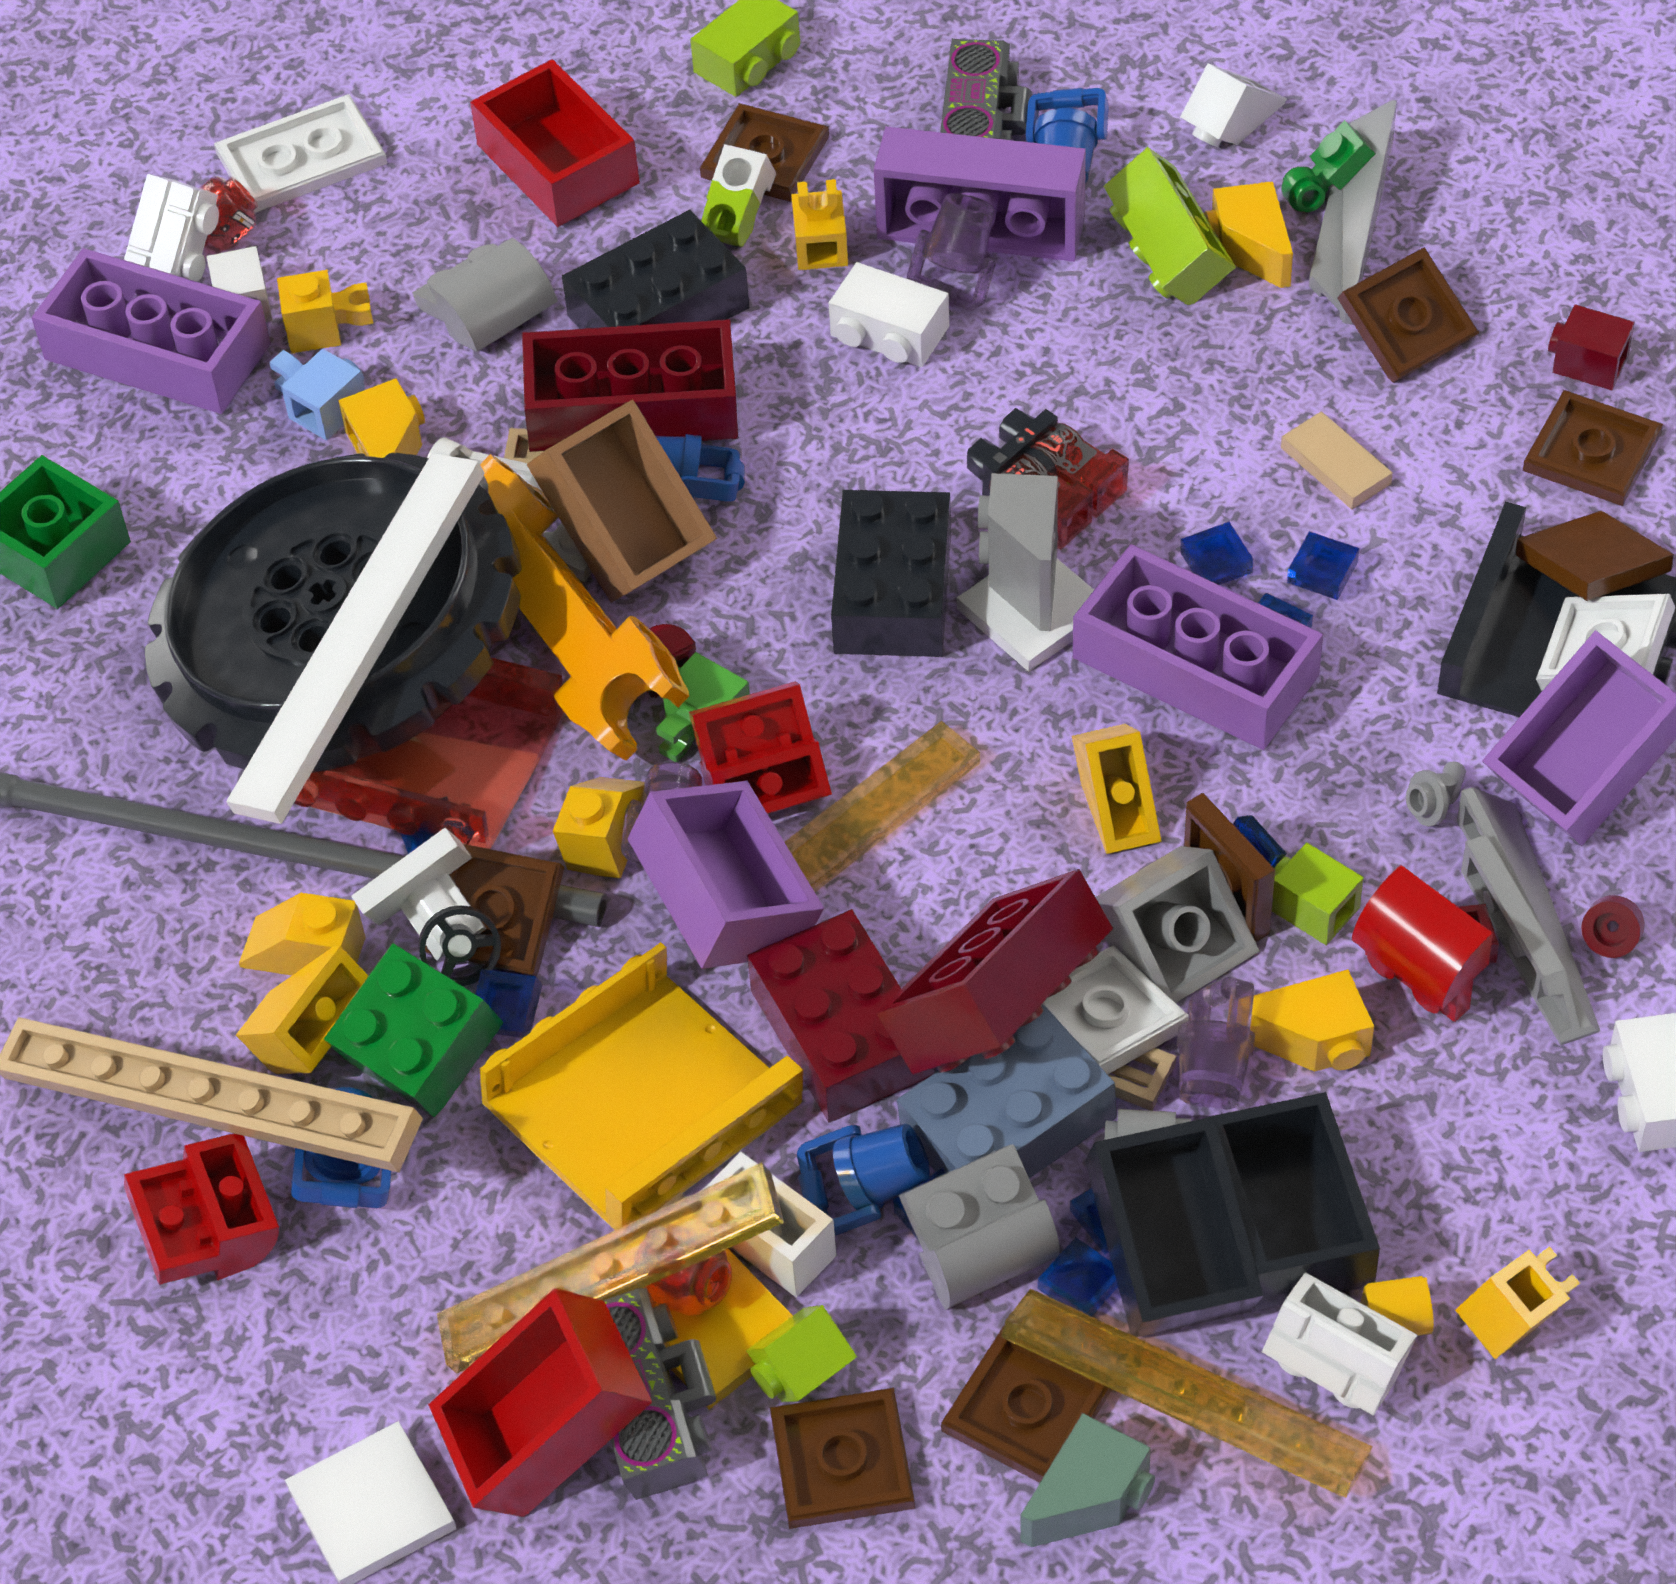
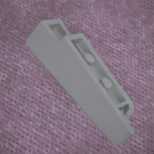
M1391 100L1349 123L1358 131L1376 154L1341 190L1333 184L1331 185L1311 267L1309 287L1319 297L1325 296L1339 310L1340 319L1345 324L1353 323L1337 297L1344 290L1363 280L1394 138L1397 100Z
M1473 787L1462 790L1457 823L1467 838L1461 868L1462 875L1478 903H1486L1494 931L1560 1046L1600 1032L1594 1011L1516 805L1508 800Z

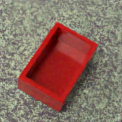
M553 59L470 101L477 145L557 227L640 183L635 140Z
M554 1288L428 1405L472 1507L525 1517L652 1403V1400L605 1301Z

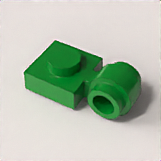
M1344 120L1334 132L1328 134L1321 141L1319 147L1309 156L1315 163L1312 169L1298 166L1290 169L1285 174L1281 186L1282 194L1296 211H1315L1323 204L1325 194L1332 184L1341 190L1376 153L1358 131Z

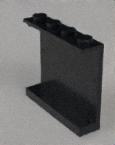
M1505 502L1441 661L1437 694L1520 717L1542 692L1536 678L1565 597L1580 596L1516 556L1517 538L1523 537L1526 507ZM1663 574L1603 596L1670 594L1675 610L1653 672L1657 679L1667 685L1673 659L1665 656L1668 648L1676 649V577Z

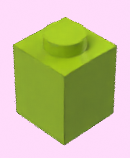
M1307 842L1292 858L1284 857L1274 868L1272 912L1325 945L1334 938L1360 909L1364 877Z
M823 1305L804 1307L746 1350L755 1364L750 1370L758 1386L768 1397L773 1399L777 1396L781 1402L800 1401L857 1358V1355Z

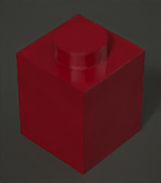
M1574 304L1566 323L1557 322L1551 334L1548 352L1555 354L1552 373L1612 391L1629 356L1635 322Z

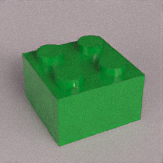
M43 455L38 457L0 491V574L56 609H59L131 543L119 501Z
M392 943L324 1037V1040L345 1061L435 1118L445 1107L504 1022L482 998Z

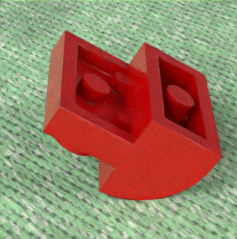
M794 681L689 712L701 757L699 764L706 785L748 781L767 814L832 795L819 742L813 737L801 686L798 682Z
M1400 865L1384 880L1365 905L1354 927L1352 941L1365 950V955H1367L1370 965L1378 974L1386 979L1396 977L1412 990L1414 998L1425 1010L1434 1014L1440 1011L1453 1022H1456L1470 1009L1473 979L1489 965L1493 933L1404 866Z
M233 1133L184 1145L183 1160L124 1174V1189L159 1285L211 1271L215 1272L217 1280H221L256 1266L271 1252L277 1242L279 1225L243 1135Z

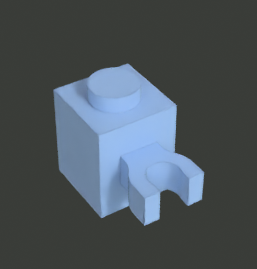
M325 349L320 350L305 365L285 350H282L269 362L271 369L281 374L274 384L275 388L283 393L288 418L326 441L344 425L338 400L365 390L364 376L359 367L351 360L346 358L340 359Z

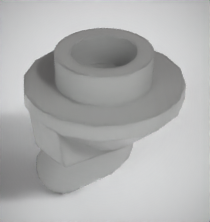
M1459 762L1446 763L1442 773L1436 774L1430 770H1422L1416 772L1411 778L1406 791V803L1409 811L1420 824L1430 827L1440 824L1445 819L1449 805L1453 804L1459 796L1466 773L1465 767Z

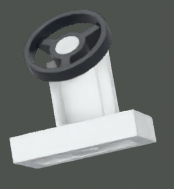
M444 828L351 897L361 912L378 925H381L398 911L402 910L419 934L418 950L421 961L431 966L426 957L425 947L427 946L436 961L440 963L444 960L441 973L461 986H466L482 980L493 970L500 956L501 941L498 930L490 917L481 910L471 907L449 876V874L472 857L462 842L448 829ZM481 921L490 928L493 935L480 934L486 930ZM493 946L489 960L480 970L468 976L451 977L457 962L469 960L479 947Z

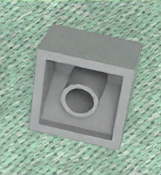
M992 473L990 496H979L978 528L988 529V531H980L979 564H989V586L1037 629L1040 631H1051L1058 549V476Z
M1179 846L1096 896L1114 928L1105 937L1109 947L1114 945L1175 1003L1260 952L1213 850Z

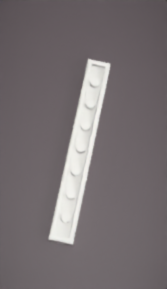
M435 453L430 455L226 802L234 814L282 824L485 473L479 461Z

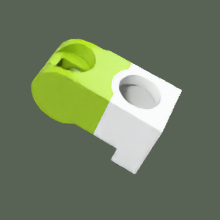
M724 144L706 197L707 202L701 220L722 243L742 248L751 235L755 217L765 190H771L777 174L768 156L763 153Z

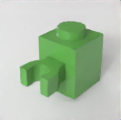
M697 652L681 668L678 667L679 673L688 688L689 697L679 708L668 699L663 698L666 718L656 727L657 735L666 739L659 745V753L676 763L686 754L695 739L689 716L690 711L750 694L749 682Z

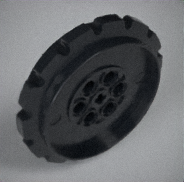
M360 453L321 460L288 470L242 494L219 512L191 540L178 557L179 564L173 577L167 578L162 582L154 599L148 618V626L156 639L145 647L146 670L151 687L163 703V709L173 725L186 740L203 752L215 747L226 764L246 769L429 458L402 453H389L384 458L365 456V454ZM480 485L474 491L311 773L352 765L358 759L379 752H387L414 738L431 727L435 720L452 705L463 701L492 667L494 661L489 654L491 647L494 643L505 641L509 637L517 616L521 594L513 577L521 572L522 565L517 544L504 516L498 513L491 496Z

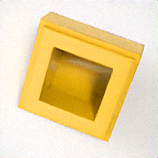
M1416 1276L1368 1283L1364 1286L1361 1304L1412 1331L1417 1336L1433 1333V1308L1426 1277Z

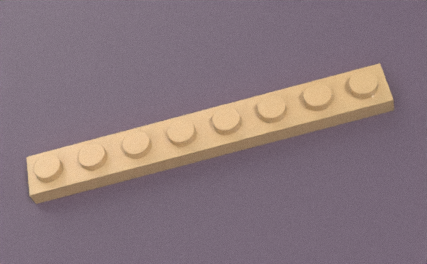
M21 1017L17 1018L0 1053V1075L4 1079L398 1173L423 1120L413 1107Z

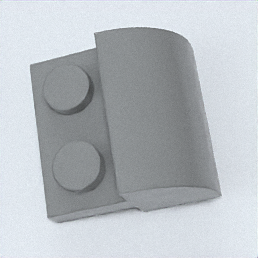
M513 238L499 246L492 243L472 250L468 254V259L451 269L433 274L427 280V284L412 292L417 306L423 312L443 321L449 335L456 342L476 352L558 302L553 287L540 264L520 242Z
M1014 1144L1007 1145L899 1195L923 1249L919 1255L944 1309L951 1308L1059 1256L1058 1235L1045 1199H1038Z

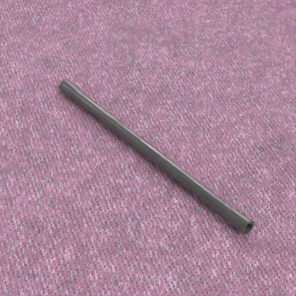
M0 772V806L22 807L373 879L405 857L21 779L17 775ZM560 885L552 918L600 927L607 909V894Z

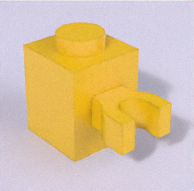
M836 179L826 180V191L808 193L807 182H797L798 194L791 195L798 270L848 266L842 190H837Z
M328 270L277 278L281 312L291 354L341 346L338 324L348 323L356 326L374 324L366 282L353 284L340 292L332 293Z
M1550 1246L1537 1256L1530 1249L1491 1276L1455 1309L1495 1360L1537 1329L1570 1300L1568 1294L1580 1284L1573 1274L1562 1282L1555 1281L1546 1270V1266L1557 1256Z

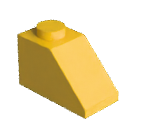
M1273 181L1213 189L1212 210H1206L1204 215L1234 265L1280 288L1291 287L1293 251Z
M397 378L338 400L345 432L357 454L362 453L365 456L384 458L389 453L418 454L422 446L419 426L425 424L424 413L417 397L414 394L407 397Z
M1121 724L1071 736L1081 786L1106 854L1162 842L1140 731L1127 724Z
M597 777L569 787L552 831L567 870L621 879L632 850V846L627 839L649 793L654 791L651 782Z
M299 893L259 914L254 919L239 961L240 968L293 975L333 946L339 945L357 963L366 939L357 904L354 900Z
M340 945L333 946L269 991L237 1032L236 1036L273 1073H312L331 1047L324 1040V1037L368 978V975Z
M1348 969L1236 1000L1234 1031L1238 1040L1315 1072L1329 1067L1335 1070H1347L1358 1065L1365 1057L1371 1055L1374 1025Z

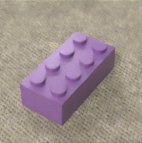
M885 126L874 166L877 239L1075 262L1085 220L1086 149Z
M82 248L31 317L44 360L219 414H223L271 344L261 301Z
M1132 544L1128 546L1073 616L1074 659L1262 750H1265L1320 674L1322 633Z

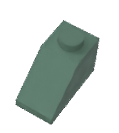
M1082 1413L1020 1515L1021 1542L1030 1547H1035L1120 1525L1130 1507L1137 1511L1143 1507L1153 1488L1155 1476L1150 1473L1151 1447Z

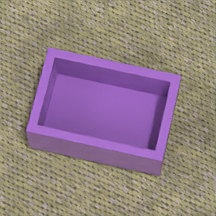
M1595 630L1485 756L1482 762L1510 788L1579 845L1583 846L1675 741L1676 693Z
M748 781L652 791L649 793L627 840L701 969L748 962V954L816 925L824 907Z

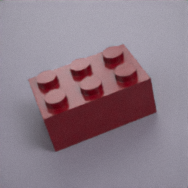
M852 909L747 955L751 992L789 1057L803 1069V1080L828 1123L917 1084L934 1074V1068L915 1074L911 1073L877 1015V1012L901 990V987Z

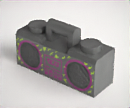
M951 39L941 133L1012 140V135L1026 134L1028 101L1032 96V91L1027 87L1018 86L1019 61H1010L1009 43L1002 40ZM1011 107V113L1000 111L1001 108Z
M638 1288L604 1300L652 1400V1403L611 1439L622 1481L635 1500L707 1477L708 1473L702 1454L712 1451L708 1433L700 1415L690 1417L688 1414L691 1411L714 1403L717 1399L699 1340H687L670 1346V1341L678 1339L671 1311L667 1303L657 1306L647 1288ZM681 1366L687 1390L676 1394L669 1370Z

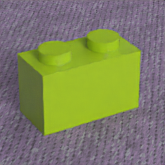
M738 0L690 38L693 72L734 97L739 96L750 86H757L762 82L769 70L780 61L789 60L797 52L800 46L798 11L779 0Z

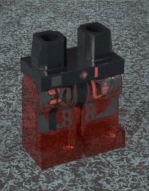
M1015 408L1003 418L999 426V438L1006 443L1004 446L999 448L987 439L980 438L967 451V469L982 480V495L990 496L992 473L1058 476L1059 550L1063 549L1092 522V516L1097 518L1127 491L1129 458L1113 448L1107 454L1103 453L1084 441L1072 427L1064 423H1058V416L1047 409L1034 418ZM1106 487V492L1102 495V489ZM1071 518L1072 522L1067 527V521Z

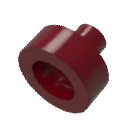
M1609 895L1598 899L1591 905L1582 920L1581 930L1584 941L1592 951L1603 957L1618 958L1630 953L1636 947L1643 935L1645 925L1642 912L1634 902L1622 896Z

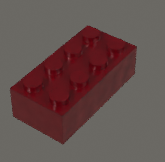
M730 319L522 332L524 410L529 452L549 449L632 399L655 436L685 437L688 434L702 436L701 441L738 439Z
M1080 869L993 898L877 1012V1015L912 1074L937 1067L939 1072H947L961 1065L970 1056L980 1053L984 1059L992 1058L1014 1044L1015 1038L1013 1034L1020 1027L1034 1021L1043 1013L1044 1009L1041 1004L1048 997L1061 992L1070 985L1072 980L1069 975L1076 968L1090 962L1099 954L1096 946L1114 928Z

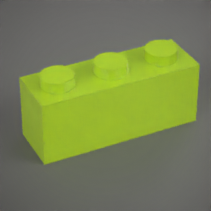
M1146 147L1103 186L1113 203L1109 208L1111 215L1120 226L1132 235L1133 238L1129 241V246L1141 261L1150 266L1153 272L1148 278L1155 289L1166 299L1173 295L1186 305L1194 304L1236 268L1177 168L1151 148Z

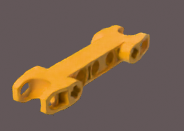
M490 454L480 465L488 483V493L498 513L504 516L519 550L522 570L513 577L521 594L519 608L571 675L554 693V698L572 722L584 728L607 750L627 761L638 750V744L628 729L627 721L630 707L636 698L644 692L652 690L661 698L668 699L679 708L689 697L688 688L679 673L676 660L661 640L636 617L631 615L618 628L615 627L543 535L558 518L544 493L527 483L507 464Z

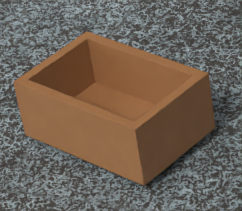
M633 399L545 450L526 464L610 603L628 594L717 539Z

